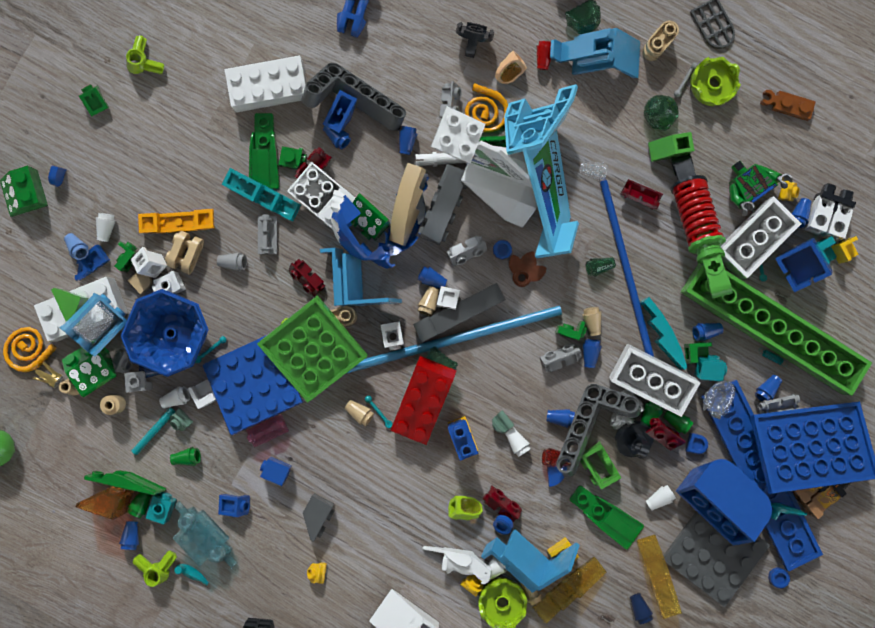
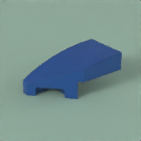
M95 245L88 250L89 253L86 258L77 260L76 264L79 265L78 273L75 275L76 281L85 278L110 261L100 245Z

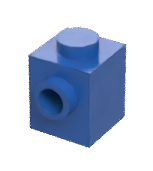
M270 457L267 461H263L260 467V471H262L260 477L282 486L286 482L292 465Z

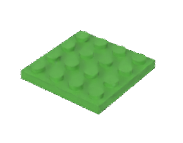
M318 295L257 343L307 403L368 356Z

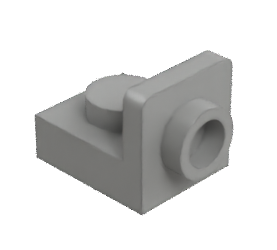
M144 371L124 374L126 393L153 389L152 382H146Z

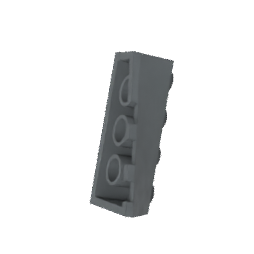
M447 164L438 184V190L432 198L431 208L424 217L423 227L420 226L418 231L420 238L440 245L441 241H446L449 231H446L448 224H453L456 216L453 213L456 206L459 207L462 202L463 196L460 195L462 190L467 189V186L461 181L464 170Z

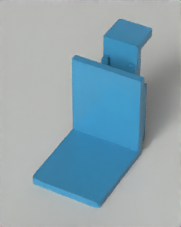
M608 28L581 34L574 37V40L563 43L556 39L551 40L550 58L559 63L573 61V75L615 68L632 78H638L640 41L618 28Z
M339 248L320 249V253L332 254L334 306L402 303V299L396 298L363 299L361 259L347 253L343 254V249Z
M515 529L512 531L507 545L496 537L485 546L481 557L485 559L492 554L506 567L505 569L533 593L536 590H542L571 572L580 545L576 542L551 559H548Z

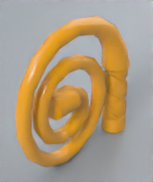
M474 83L472 91H477L498 100L504 108L505 115L508 103L503 95L498 91ZM481 96L473 98L467 103L465 115L469 116V109L472 104L477 101H486L494 108V117L486 122L476 116L477 109L484 108L480 118L488 120L490 113L488 106L485 104L476 105L472 110V117L485 123V126H489L497 120L499 114L498 107L492 99ZM503 118L502 122L496 127L484 128L483 132L491 133L498 131L505 125V119Z
M23 327L14 331L4 343V359L11 368L18 372L36 370L57 349L55 345L50 344L30 365L18 366L9 359L8 346L17 334L30 331L37 336L39 342L34 354L23 357L17 353L16 345L21 351L31 352L36 346L35 338L29 334L17 336L11 344V351L18 360H33L42 350V336L38 330L31 327ZM28 338L31 341V346L28 348V345L20 340Z

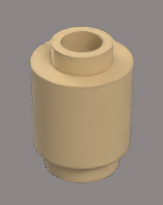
M117 394L105 396L100 402L102 412L107 415L121 413L126 407L125 399Z

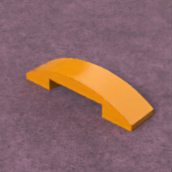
M214 209L163 214H138L139 233H178L180 231L191 232L214 229Z

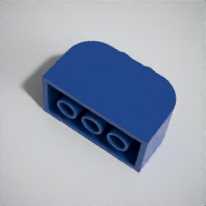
M725 459L714 460L693 468L676 490L691 507L733 546L755 542L772 515L771 502L768 496L759 488L758 484L750 480L741 468Z

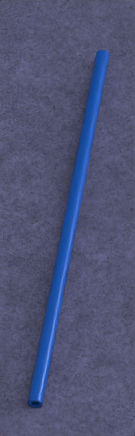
M607 180L600 182L644 350L645 353L654 357Z

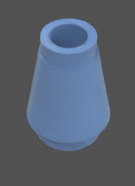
M73 233L67 234L64 237V241L70 256L76 260L86 258L89 253L88 246Z

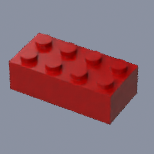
M420 356L390 431L427 445L457 370Z

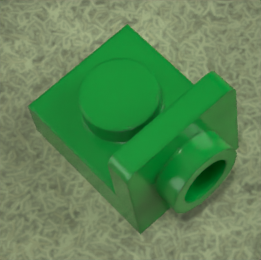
M90 84L81 89L83 93L79 95V98L92 117L109 108L100 93L99 86L93 87Z
M282 146L279 166L298 170L304 162L307 163V154H305L303 148L294 149Z
M120 241L118 245L126 252L117 258V263L114 267L119 271L127 273L133 266L131 259L137 253L136 250L138 248L130 242L124 243Z
M579 321L575 331L574 326L563 323V326H557L555 333L578 341L580 337H584L587 327H584L585 322Z

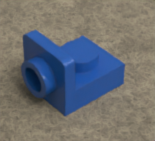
M219 495V515L240 517L249 514V495Z

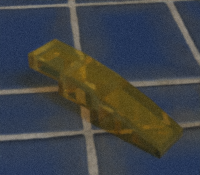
M656 535L638 539L636 542L662 618L666 619L682 614Z
M592 557L562 580L532 608L541 620L547 624L560 610L564 611L576 598H581L607 572L599 561Z

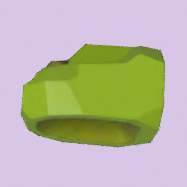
M455 496L449 502L448 516L455 520L477 519L483 513L482 504L472 497Z

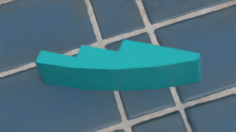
M229 168L221 184L290 221H294L301 207V204L232 168Z
M650 297L644 298L640 304L652 316L647 323L659 335L654 342L680 370H685L687 364L673 329Z

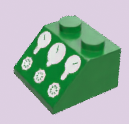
M27 165L9 171L0 179L10 217L48 206L38 170Z
M359 193L353 204L361 214L354 218L351 224L354 227L358 225L363 230L361 234L368 240L372 238L376 241L391 224L385 215Z
M81 347L62 359L66 375L83 398L116 377L109 350L105 347L95 357Z

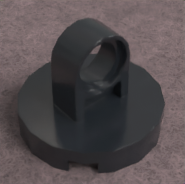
M459 22L456 34L468 39L465 56L474 58L478 42H491L494 37V30L486 31L487 26L467 22V26H462L463 23Z
M641 421L622 425L615 435L616 447L619 452L626 457L645 458L654 442V439L646 434L650 427Z

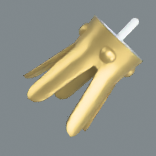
M43 362V365L52 375L41 370H35V373L42 379H33L48 383L53 388H56L61 383L63 375L55 372L46 362Z

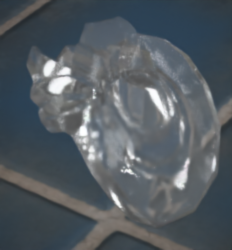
M720 381L714 384L705 392L703 411L708 409L711 416L717 419H721V416L726 415L734 400V384L729 381Z

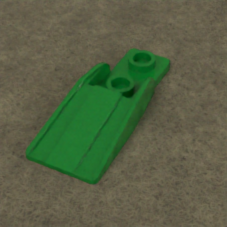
M256 113L254 115V132L251 134L249 146V177L271 189H278L280 187L279 162L274 132V115L272 113Z
M122 470L106 473L105 475L104 472L92 471V474L84 476V480L151 495L166 491V488L135 473Z
M581 485L576 488L569 498L573 504L583 510V513L626 550L644 528L641 522L612 503L592 494Z

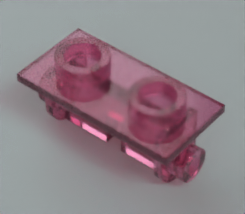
M282 414L246 430L248 433L247 439L249 443L257 447L289 432V429Z

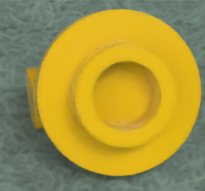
M784 181L788 184V187L785 189L781 187L778 200L793 202L799 196L800 187L797 186V183Z
M320 562L310 565L307 570V577L311 583L324 584L327 563Z
M468 575L460 584L475 597L483 589L482 581L475 575Z

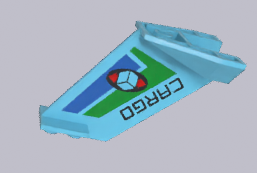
M577 84L559 89L554 104L532 110L526 99H521L509 103L504 115L506 151L508 155L523 151L543 225L535 253L536 258L571 253L579 225L578 221L570 222L571 215L557 134L558 127L565 120L575 99L578 89Z

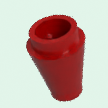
M539 41V45L536 46L537 69L548 70L551 62V42Z

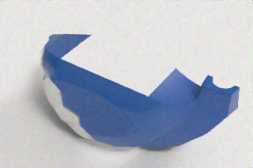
M428 174L424 175L419 187L423 192L428 187ZM423 192L416 207L420 212L406 246L390 241L389 229L388 233L385 232V243L378 244V248L382 246L386 255L393 256L409 249L418 240L419 237L415 235L426 215Z
M334 190L330 207L333 211L331 223L335 237L341 246L350 255L363 261H372L386 269L396 266L389 263L391 257L385 254L382 246L372 252L364 242L361 245L359 244L349 227L352 226L351 221L361 213L346 195Z

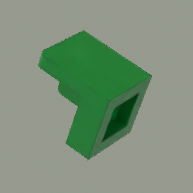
M712 342L684 344L686 363H699L698 356L708 357V346H712Z

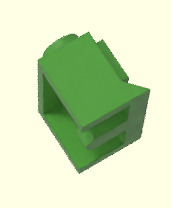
M600 441L584 451L580 462L585 470L589 468L592 473L589 477L594 486L599 485L602 490L621 479L619 472ZM595 452L610 474L603 479L600 478L588 456Z

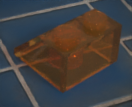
M112 486L78 502L76 508L114 520L127 513V506L130 504L134 491Z

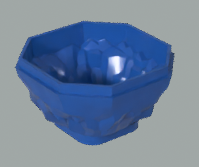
M160 289L136 299L121 333V339L132 363L169 377L194 366L209 329L199 304ZM171 330L174 331V335L172 337L170 336Z

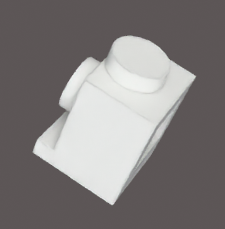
M142 247L131 259L137 274L156 278L167 266L162 254L147 251L145 247Z
M171 271L169 274L153 280L155 285L152 286L154 292L164 289L177 294L186 290L179 273L176 271ZM165 282L168 283V287L166 289L163 286Z
M400 321L380 325L384 347H389L390 351L401 349L400 345L404 344ZM391 333H395L397 335V338L395 340L390 339L389 336Z

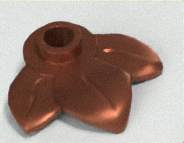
M534 251L526 253L521 259L516 255H512L509 260V269L513 273L512 279L518 287H525L530 282H537L546 273V267L536 266L537 261ZM520 274H523L525 276L524 281H520L518 279V276Z

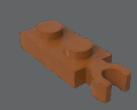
M765 90L763 92L764 95L769 97V100H761V105L768 106L771 104L773 105L772 111L805 121L811 119L816 101L783 91H778L776 95L772 90Z

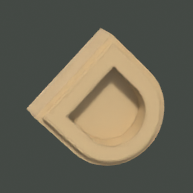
M137 272L127 280L141 295L152 286L153 282L152 277L137 274Z

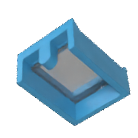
M93 293L87 302L59 328L95 357L125 326L127 320L124 318L126 314L118 307L114 309L110 305L112 301L104 294L98 295Z

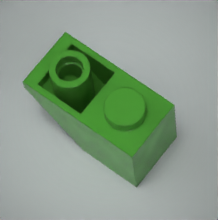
M691 132L667 136L648 143L651 162L677 158L695 151Z

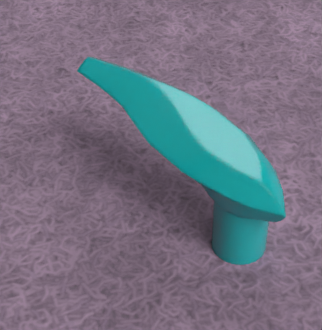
M780 503L771 504L773 507L771 518L777 520L781 512L807 516V513Z
M187 564L176 565L177 567L174 569L176 574L182 573L192 580L202 582L206 586L209 582L194 567Z

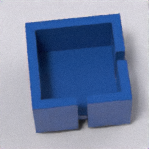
M814 238L775 258L784 274L790 270L791 273L787 274L786 279L794 292L811 285L812 277H814V282H818L833 273Z

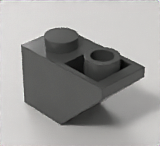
M316 493L311 496L303 511L308 534L313 542L316 537L321 538L326 528L323 526L325 520L330 521L335 512L332 509L334 503Z

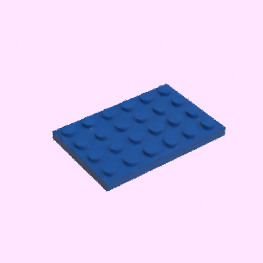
M860 401L750 416L768 494L875 479V454Z

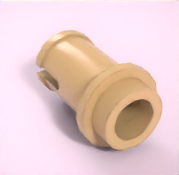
M520 583L528 598L527 602L531 606L541 601V594H538L537 590L532 593Z

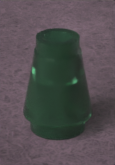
M613 257L591 258L586 262L585 266L588 275L596 277L615 268L616 263Z

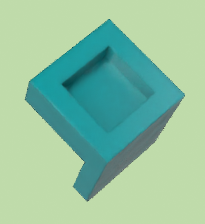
M833 236L817 242L828 264L837 257L831 248V245L836 243Z

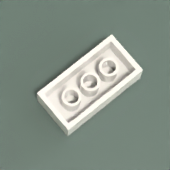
M300 55L224 69L231 107L236 113L301 101L307 83L304 63Z
M774 196L765 200L721 246L725 252V256L722 258L723 264L740 280L747 279L801 223Z
M104 277L70 291L90 298L93 293L98 295L104 294L112 301L110 305L114 309L118 307L125 314H128L115 278ZM55 297L34 305L48 342H58L69 337L59 328L66 321ZM96 304L80 320L79 325L74 326V328L81 333L113 319Z
M629 344L625 346L609 376L611 382L681 417L700 385V382L695 377Z

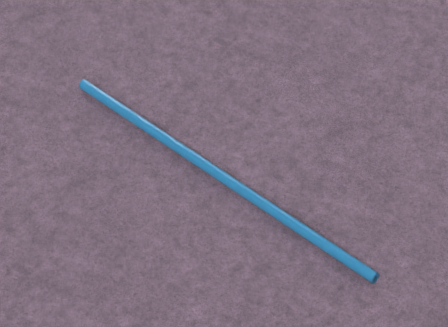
M560 306L369 357L347 373L562 315V310Z

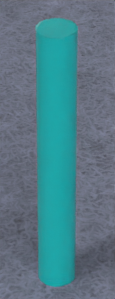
M170 407L131 450L133 454L138 455L169 421L170 416L176 412L173 408Z

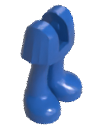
M346 0L342 12L337 13V32L344 34L350 19L354 21L351 36L358 38L366 25V21L363 18L370 0H359L355 14L352 13L355 0Z

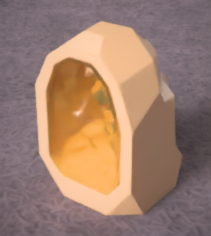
M512 51L500 63L495 78L502 84L512 83L523 74L527 66L515 51Z

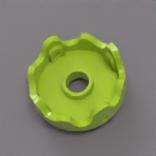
M725 57L705 58L691 75L690 86L693 95L699 102L707 106H721L735 96L741 86V83H739L740 68L737 64L730 63ZM711 78H715L718 81V87L710 85Z
M508 578L491 580L483 587L479 595L480 615L492 628H515L526 616L527 598L522 587ZM506 598L508 604L505 607H499L497 605L498 599Z

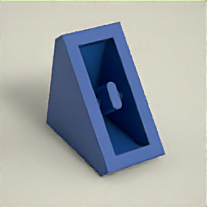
M339 90L322 125L340 134L351 121L357 98Z

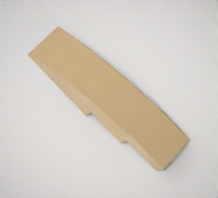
M407 163L400 182L389 236L390 241L406 246L420 212L416 207L423 192L419 187L426 172V169Z

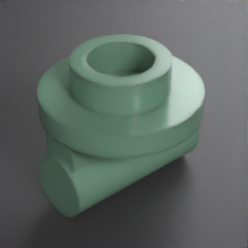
M181 408L170 416V425L175 430L184 431L193 423Z
M503 410L492 419L493 428L500 433H506L514 426Z

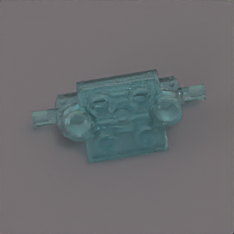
M180 501L173 506L181 514L178 519V527L181 530L173 539L199 567L207 559L216 563L224 560L231 568L237 563L230 555L233 548L226 542L230 537L204 510L198 512L194 506L187 509Z

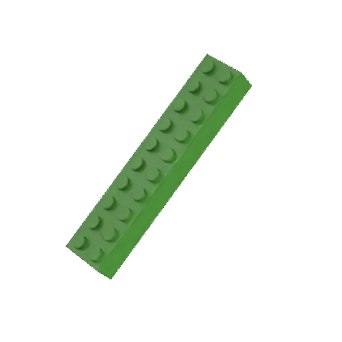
M697 264L680 293L838 393L850 396L854 394L872 365L871 361L726 271V274L729 277L733 294L712 299L703 264ZM712 267L714 272L718 271L715 267Z

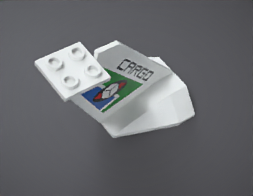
M447 106L431 147L465 162L467 166L461 181L505 221L521 228L524 227L536 210L537 203L523 151L508 155L506 147L492 146L479 141L485 123Z

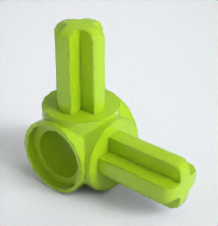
M142 35L136 36L133 48L129 49L126 54V67L128 71L133 74L144 73V70L163 74L164 64L147 59L144 53L147 39Z
M169 550L159 563L152 564L143 555L138 554L133 559V564L144 573L143 577L146 585L154 587L168 579L169 568L176 560L177 555Z

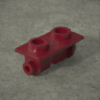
M318 147L314 149L307 160L323 170L332 157ZM304 162L296 171L295 177L297 179L308 167V164Z
M630 179L627 180L620 193L625 199L629 198L650 207L651 210L658 209L659 201L663 196L662 193Z
M298 259L294 264L291 263L288 270L290 276L294 280H298L308 294L316 297L318 291L325 288L324 281L316 273L312 276L308 275L312 269L304 260Z
M652 418L650 420L651 429L647 430L646 434L670 451L686 443L678 432L673 431L668 426L666 427L659 418Z
M491 486L489 492L482 498L484 503L494 511L500 507L501 509L498 511V514L509 517L512 522L519 519L522 511L519 505L507 498L500 489Z

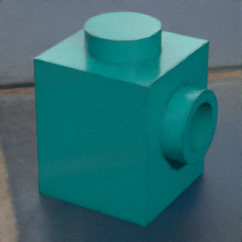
M708 355V357L698 356L699 363H696L694 375L701 380L723 382L724 376L727 374L726 362L717 355Z
M167 492L154 495L146 519L163 525L169 522L177 499L172 498V495Z

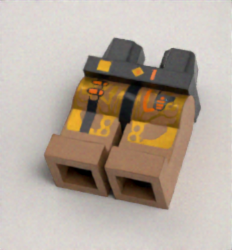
M851 483L792 492L808 514L819 519L824 515L823 512L847 494L844 490Z

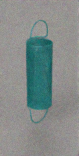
M768 350L762 353V356L779 365L784 361L783 358Z

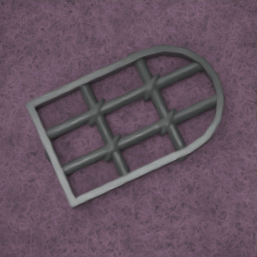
M709 0L690 11L704 39L711 47L722 49L732 43L735 37L734 26L719 0ZM716 1L721 11L716 13L711 2ZM706 5L709 6L712 12V16L709 18L706 17L702 10V7ZM698 9L703 17L701 22L698 21L694 14V11ZM723 14L728 23L726 27H723L719 20V15ZM713 18L716 19L720 26V30L714 32L709 23ZM704 23L707 24L711 31L709 36L706 35L701 26ZM728 28H731L732 31L731 39L726 32ZM721 32L724 33L729 42L723 46L717 37V34ZM714 36L718 45L713 44L709 39Z

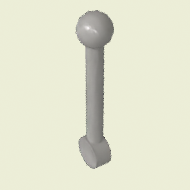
M694 62L690 67L679 89L674 92L675 97L681 96V91L697 63Z

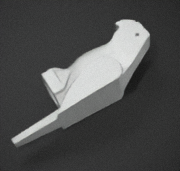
M423 546L424 550L444 553L442 570L446 571L447 574L456 571L464 575H475L482 581L481 584L488 583L491 578L492 568L480 560L473 551Z

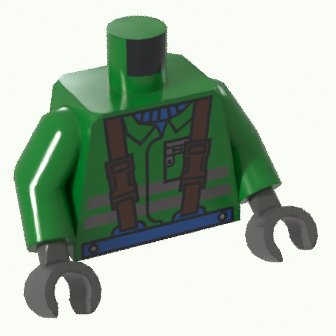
M740 160L731 166V169L737 176L729 182L730 200L739 209H742L743 216H747V209L751 210L752 213L754 212L753 203L778 186L777 183L779 182L782 188H787L788 184L784 181L792 183V176L790 174L782 175L758 164L746 168Z

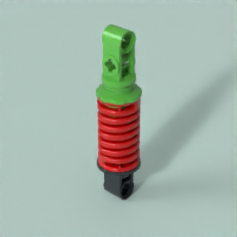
M691 154L671 159L673 171L678 181L671 186L670 190L675 196L674 200L677 203L676 207L679 210L678 213L681 217L682 227L685 230L688 250L693 254H697L698 264H703L712 299L733 294L731 283L722 261L725 252L721 246L726 242V238L722 232H719L721 226L718 224L719 219L716 217L717 213L714 211L713 200L708 191L707 178L703 175L695 174ZM712 267H715L718 271L714 272Z

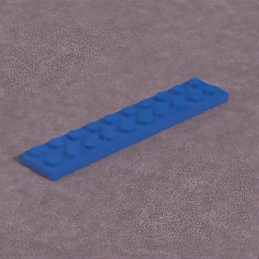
M733 380L700 396L733 464L741 468L750 480L758 484L759 488L768 496L771 504L780 503L801 510L792 491L768 494L750 416L754 414L738 381ZM781 512L777 520L770 518L766 524L765 529L788 572L823 555L804 516Z

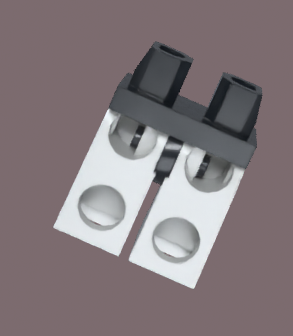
M827 183L822 187L821 192L815 195L809 223L802 230L816 235L821 234L825 238L833 236L837 242L846 238L856 202L852 201L853 191L843 189L840 195L837 196L834 195L836 186Z

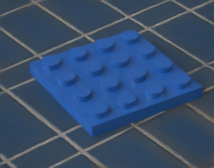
M264 337L202 365L231 435H235L304 403L300 393L257 345Z

